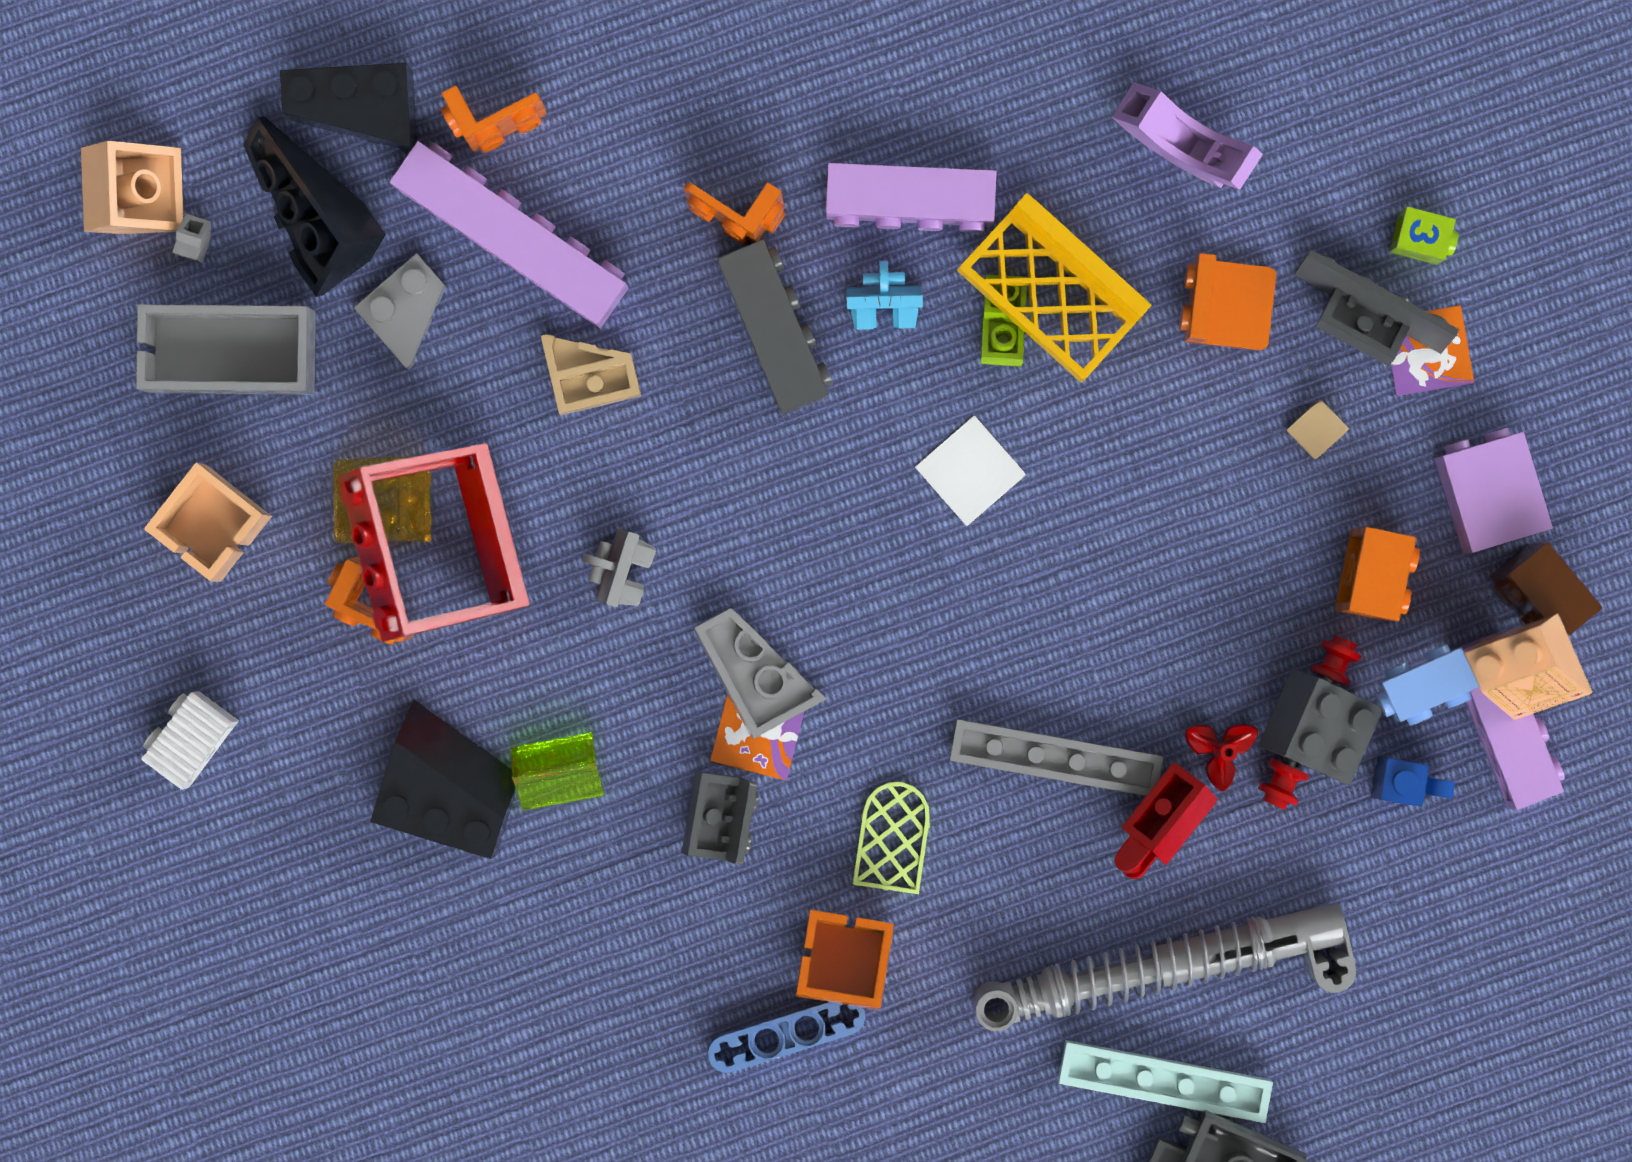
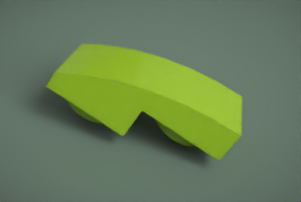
M986 274L985 279H999V275ZM1006 276V278H1028L1021 276ZM992 286L1000 293L999 286ZM1007 286V300L1014 307L1027 306V286ZM984 296L980 364L1022 367L1024 331Z

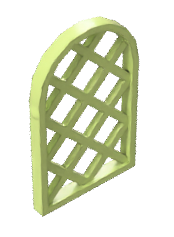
M888 782L877 787L870 794L861 814L862 823L853 885L879 888L884 891L892 890L919 894L927 834L930 828L929 806L923 794L914 786L904 782ZM902 786L907 789L899 795L894 787ZM888 788L895 798L882 807L875 796L879 791ZM912 791L922 801V804L913 811L909 809L903 800ZM872 800L878 811L867 818L868 808ZM899 802L907 815L897 823H894L886 811ZM925 808V823L923 827L915 815ZM882 814L891 827L878 836L869 823ZM909 819H912L920 831L907 840L899 830V827ZM866 827L874 840L862 848ZM895 831L903 844L890 852L882 839ZM923 835L919 857L911 844ZM878 843L887 856L874 865L865 852ZM907 847L916 860L903 869L894 856ZM862 856L870 868L858 877ZM891 860L899 873L886 881L878 868ZM918 865L915 885L906 873ZM874 872L882 884L862 880ZM903 877L911 888L892 886L891 884Z

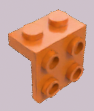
M457 85L441 93L447 105L440 108L455 137L458 138L463 135L473 152L481 149L483 153H487L500 147L505 143L503 137L516 130L523 134L535 129L542 124L540 118L547 114L538 93H533L476 122Z
M688 181L683 187L687 198L686 203L690 206V211L709 223L714 217L723 223L721 225L725 229L723 232L742 245H745L748 240L752 243L760 241L766 231L773 234L786 214L783 211L785 206L782 191L768 182L745 217H742Z
M1199 253L1193 259V264L1187 263L1184 288L1190 289L1188 305H1182L1179 330H1185L1184 342L1256 351L1265 349L1269 343L1276 284L1275 270L1271 267L1216 261L1217 255Z
M360 557L348 558L344 564L338 562L328 580V585L333 588L325 605L334 609L332 614L334 618L348 625L356 626L357 623H363L373 628L370 635L381 641L380 633L373 622V608L358 601L365 587L362 580ZM414 635L386 641L385 643L394 645L395 642H404L413 638Z

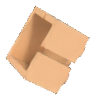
M196 462L144 530L172 552L184 553L180 558L209 581L221 582L244 553L238 546H249L272 516L208 465Z

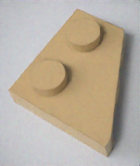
M548 334L541 336L560 415L642 396L633 357L630 353L613 349L607 350L587 343H577L555 338V336Z

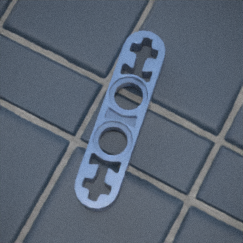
M822 1001L717 1035L710 1043L708 1058L712 1067L717 1071L723 1073L735 1072L858 1032L864 1025L865 1009L848 1005L850 1010L857 1009L859 1014L853 1017V1024L846 1026L843 1020H838L831 1023L834 1031L825 1033V1020L819 1011L828 1009V1018L836 1016L840 1013V1006L843 1004ZM803 1016L813 1017L819 1024L818 1033L811 1039L801 1038L795 1032V1023ZM768 1028L777 1033L779 1044L774 1050L766 1052L757 1047L755 1036L760 1030ZM748 1034V1046L754 1057L746 1058V1050L735 1053L732 1063H727L723 1057H716L715 1053L720 1051L722 1042H727L730 1048L743 1045V1040L740 1036Z

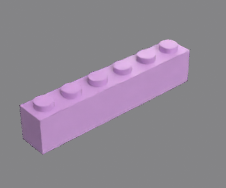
M417 141L389 183L405 196L601 329L628 290L627 284L622 281L625 273L606 260L600 266L588 258L587 255L591 250L570 236L566 242L553 234L556 226L538 213H535L532 218L518 210L522 203L506 191L501 189L496 195L484 186L487 179L471 167L466 166L461 171L449 163L453 156L439 145L432 142L429 147H426Z

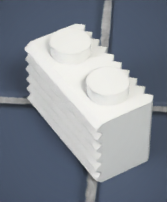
M199 691L191 692L188 696L184 693L180 695L168 711L172 719L167 723V726L163 730L157 727L143 745L147 752L141 760L181 790L187 789L192 785L238 723L237 718L233 717Z

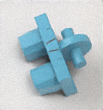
M879 261V273H863V286H879L846 287L847 309H851L855 329L877 328L876 309L893 308L894 328H915L918 308H923L921 285L889 286L905 285V272L888 273V261Z

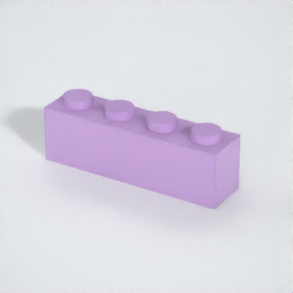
M828 163L826 219H834V225L839 227H859V221H876V227L881 229H900L901 223H918V230L941 231L944 224L960 225V232L983 233L985 226L992 227L994 223L997 171Z
M1499 634L1486 636L1458 648H1462L1465 653L1481 641ZM1479 687L1469 691L1472 699L1466 701V704L1507 808L1519 810L1564 792L1560 782L1565 779L1564 772L1558 759L1555 756L1550 757L1545 744L1546 741H1549V735L1540 717L1535 718L1534 714H1530L1514 720L1485 696Z

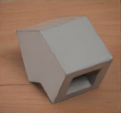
M186 214L176 231V242L172 253L203 264L211 239V221Z

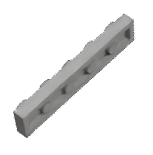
M956 719L949 760L1147 796L1160 779L1164 756Z

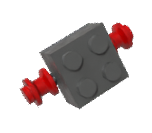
M1334 635L1332 642L1323 639L1321 646L1327 652L1322 664H1312L1310 671L1322 677L1318 678L1295 669L1291 670L1258 745L1285 757L1284 762L1287 765L1271 758L1269 765L1275 771L1270 783H1260L1258 787L1259 790L1265 792L1263 801L1283 810H1286L1288 803L1297 806L1299 800L1293 794L1298 781H1308L1310 776L1295 769V767L1301 768L1303 765L1327 777L1350 785L1382 713L1380 706L1337 686L1336 683L1349 687L1351 680L1345 673L1351 662H1360L1362 656L1355 652L1357 644Z

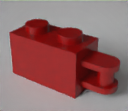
M1173 762L1121 827L1129 835V838L1115 855L1114 862L1116 867L1129 879H1138L1146 873L1156 859L1167 865L1218 799L1205 784Z

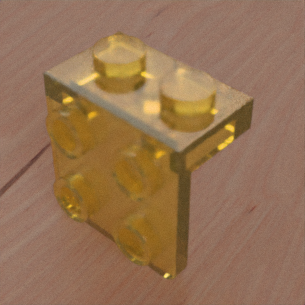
M412 457L342 459L334 463V538L338 543H353L351 538L352 527L346 505L342 502L340 496L341 485L338 476L360 467ZM430 471L372 483L387 542H431Z

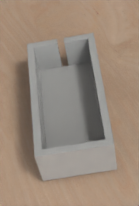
M137 304V343L147 347H155V355L146 351H137L136 389L147 393L315 395L316 311L307 306Z

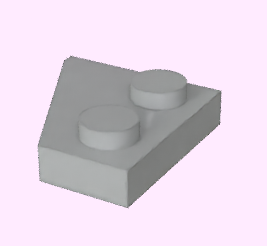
M416 253L358 303L354 309L409 370L415 363L416 353L424 334H427L432 322V315L436 306L440 303L446 286Z

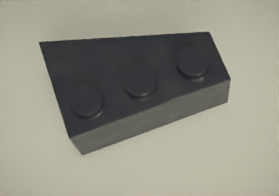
M406 62L280 70L282 113L291 121L362 138L377 144L396 147L410 152L417 143L413 71Z

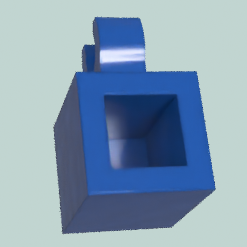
M1378 756L1371 797L1383 801L1423 807L1425 794L1452 799L1455 782L1428 777L1429 765Z

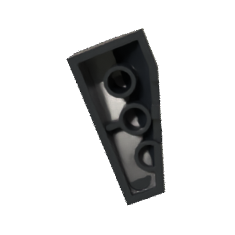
M265 116L257 117L243 146L262 190L271 192L278 211L274 219L278 229L286 228L294 247L289 252L295 268L316 297L323 296L370 262L386 234L358 197Z

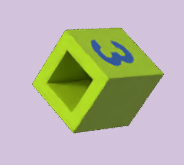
M1406 207L1398 213L1388 253L1438 265L1445 261L1447 256H1452L1456 249L1459 233L1453 231L1456 219Z

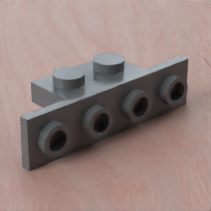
M1313 250L1309 251L1294 274L1330 294L1315 327L1387 366H1390L1395 360L1406 336L1442 354L1460 330L1447 323L1441 316L1426 312L1410 303L1407 298L1387 291L1374 284L1368 277L1356 274L1337 264L1331 257L1319 254Z

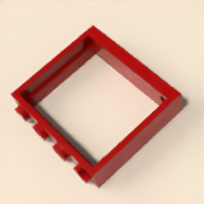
M487 443L360 467L338 476L341 485L340 496L342 502L346 505L352 527L351 538L357 547L362 565V580L369 591L374 610L373 622L380 633L382 642L490 617L530 605ZM455 466L490 603L408 622L372 483Z

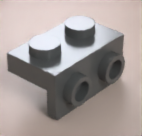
M695 771L681 853L687 856L724 860L733 864L743 865L745 855L751 847V833L749 831L751 818L757 809L759 801L758 791L756 790L757 782L737 776Z

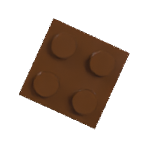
M1549 542L1527 544L1489 575L1496 584L1492 589L1497 597L1508 607L1513 604L1523 616L1519 620L1522 626L1558 613L1569 637L1603 608Z

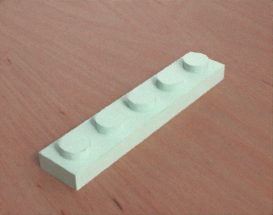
M1065 1040L1058 1076V1083L1198 1111L1207 1110L1214 1114L1266 1123L1273 1086L1271 1079Z

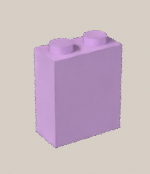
M1509 427L1484 434L1486 443L1471 447L1469 440H1464L1444 446L1446 455L1434 458L1463 554L1477 552L1553 529L1524 432L1511 435Z

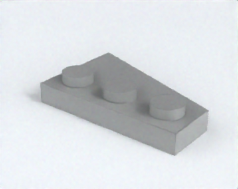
M732 608L693 628L752 739L827 699L817 689H814L789 662L787 663L767 644L768 642Z

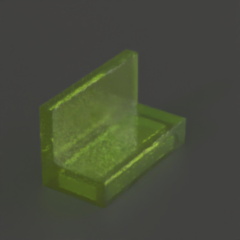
M593 732L510 747L512 777L523 811L605 796L598 769Z

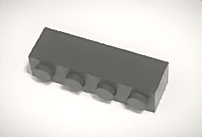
M763 239L718 258L720 269L782 416L829 398L826 388L833 385L824 362L816 365L810 349L817 347L808 324L800 326L794 311L801 307L792 285L783 287L778 272L785 269L776 247L768 249Z

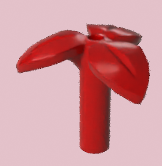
M1236 724L1228 727L1222 741H1218L1213 728L1207 725H1193L1185 731L1186 742L1192 751L1196 754L1213 753L1214 756L1207 763L1205 770L1212 785L1221 792L1226 791L1234 780L1236 767L1232 760L1237 757V754H1244L1248 751L1258 736V729L1248 724Z

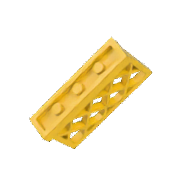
M1028 193L1021 198L1010 213L957 269L965 279L1081 383L1152 306ZM1011 224L1025 235L1026 249L1004 250L1003 232ZM996 241L997 250H988ZM1033 243L1040 249H1033ZM997 257L999 279H983L971 267L979 258ZM1004 257H1026L1028 278H1006ZM1034 257H1050L1056 263L1057 277L1035 278ZM1064 271L1071 277H1064ZM1036 285H1058L1059 306L1037 307ZM1065 285H1081L1087 291L1088 305L1066 306ZM992 286H999L1000 293ZM1007 286H1029L1030 307H1014L1007 300ZM1095 299L1102 305H1095ZM1110 312L1123 325L1115 334H1098L1096 313ZM1067 313H1089L1090 334L1068 335ZM1024 314H1031V321ZM1038 314H1060L1061 335H1045L1039 329ZM1098 341H1108L1099 351ZM1062 342V349L1055 343ZM1069 342H1091L1092 359L1084 368L1070 357Z

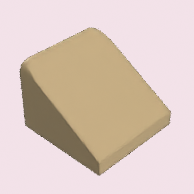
M1322 400L1315 401L1286 429L1293 439L1314 460L1349 430Z

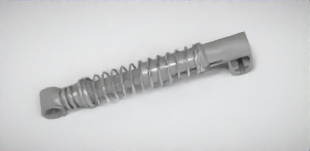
M1336 902L1270 919H1264L1261 916H1251V918L1247 917L1245 925L1236 926L1235 922L1232 921V928L1220 930L1219 926L1216 925V932L1204 934L1203 930L1200 929L1199 936L1188 938L1187 934L1184 933V939L1174 942L1168 936L1167 943L1156 946L1155 941L1152 940L1153 954L1142 956L1140 947L1136 944L1137 958L1130 960L1126 959L1124 950L1120 948L1121 962L1113 964L1110 963L1108 954L1104 952V966L1096 968L1092 958L1088 956V970L1080 972L1076 962L1072 960L1071 974L1063 972L1060 965L1055 964V966L1045 967L1041 974L1036 975L1037 980L1034 981L1031 976L1026 977V983H1022L1021 978L1016 979V985L1013 986L1011 981L1004 983L988 981L980 985L975 991L973 1008L979 1023L985 1029L996 1032L1008 1029L1013 1023L1021 1022L1020 1016H1024L1025 1020H1030V1014L1032 1013L1035 1014L1036 1018L1041 1017L1040 1011H1045L1046 1015L1052 1014L1057 1018L1066 1017V1015L1070 1016L1071 1008L1074 1013L1079 1014L1081 1008L1080 1000L1082 999L1086 1000L1091 1010H1095L1097 1005L1096 996L1101 995L1107 1006H1111L1113 1002L1112 992L1117 991L1120 999L1127 1003L1129 988L1132 987L1135 994L1140 999H1143L1145 984H1149L1153 993L1159 995L1161 983L1163 987L1168 986L1170 990L1175 991L1179 983H1184L1187 987H1191L1193 980L1200 979L1203 983H1207L1209 976L1213 975L1223 980L1225 972L1232 971L1236 976H1239L1242 968L1248 967L1250 971L1255 972L1257 967L1260 970L1273 967L1276 960L1304 954L1310 976L1323 990L1330 993H1340L1347 990L1353 984L1356 977V966L1345 918L1339 903ZM1340 945V948L1328 950L1331 958L1338 964L1333 967V974L1328 975L1325 970L1329 969L1328 960L1320 952L1314 954L1313 951ZM1153 982H1157V990L1155 989ZM1137 986H1141V994ZM1121 990H1125V998ZM1107 993H1108L1109 1001L1107 1000V998H1106V996H1105V994H1107ZM992 998H1001L1006 1002L1004 1010L998 1014L987 1013L984 1010L985 1004Z

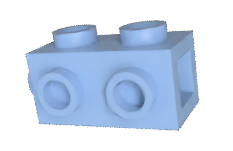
M1448 644L1424 653L1426 662L1411 668L1407 661L1384 671L1388 679L1378 683L1382 692L1376 694L1386 717L1393 715L1397 722L1407 720L1409 726L1432 717L1433 714L1430 709L1446 702L1448 708H1452L1472 699L1469 691L1478 688L1479 684L1462 648L1450 650Z

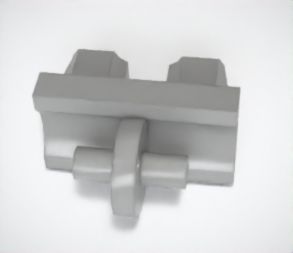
M617 529L613 544L600 541L596 556L584 553L582 562L593 565L588 581L600 584L595 600L617 608L619 604L638 606L642 598L644 585L627 580V575L631 563L649 569L653 562L656 548L643 540H639L640 535Z

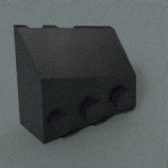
M413 699L395 740L370 822L492 859L498 853L521 775Z

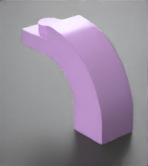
M1136 82L1132 84L1112 115V118L1149 149L1182 170L1219 188H1222L1225 184L1240 190L1263 155L1255 146L1217 133L1194 120L1178 108L1161 91Z

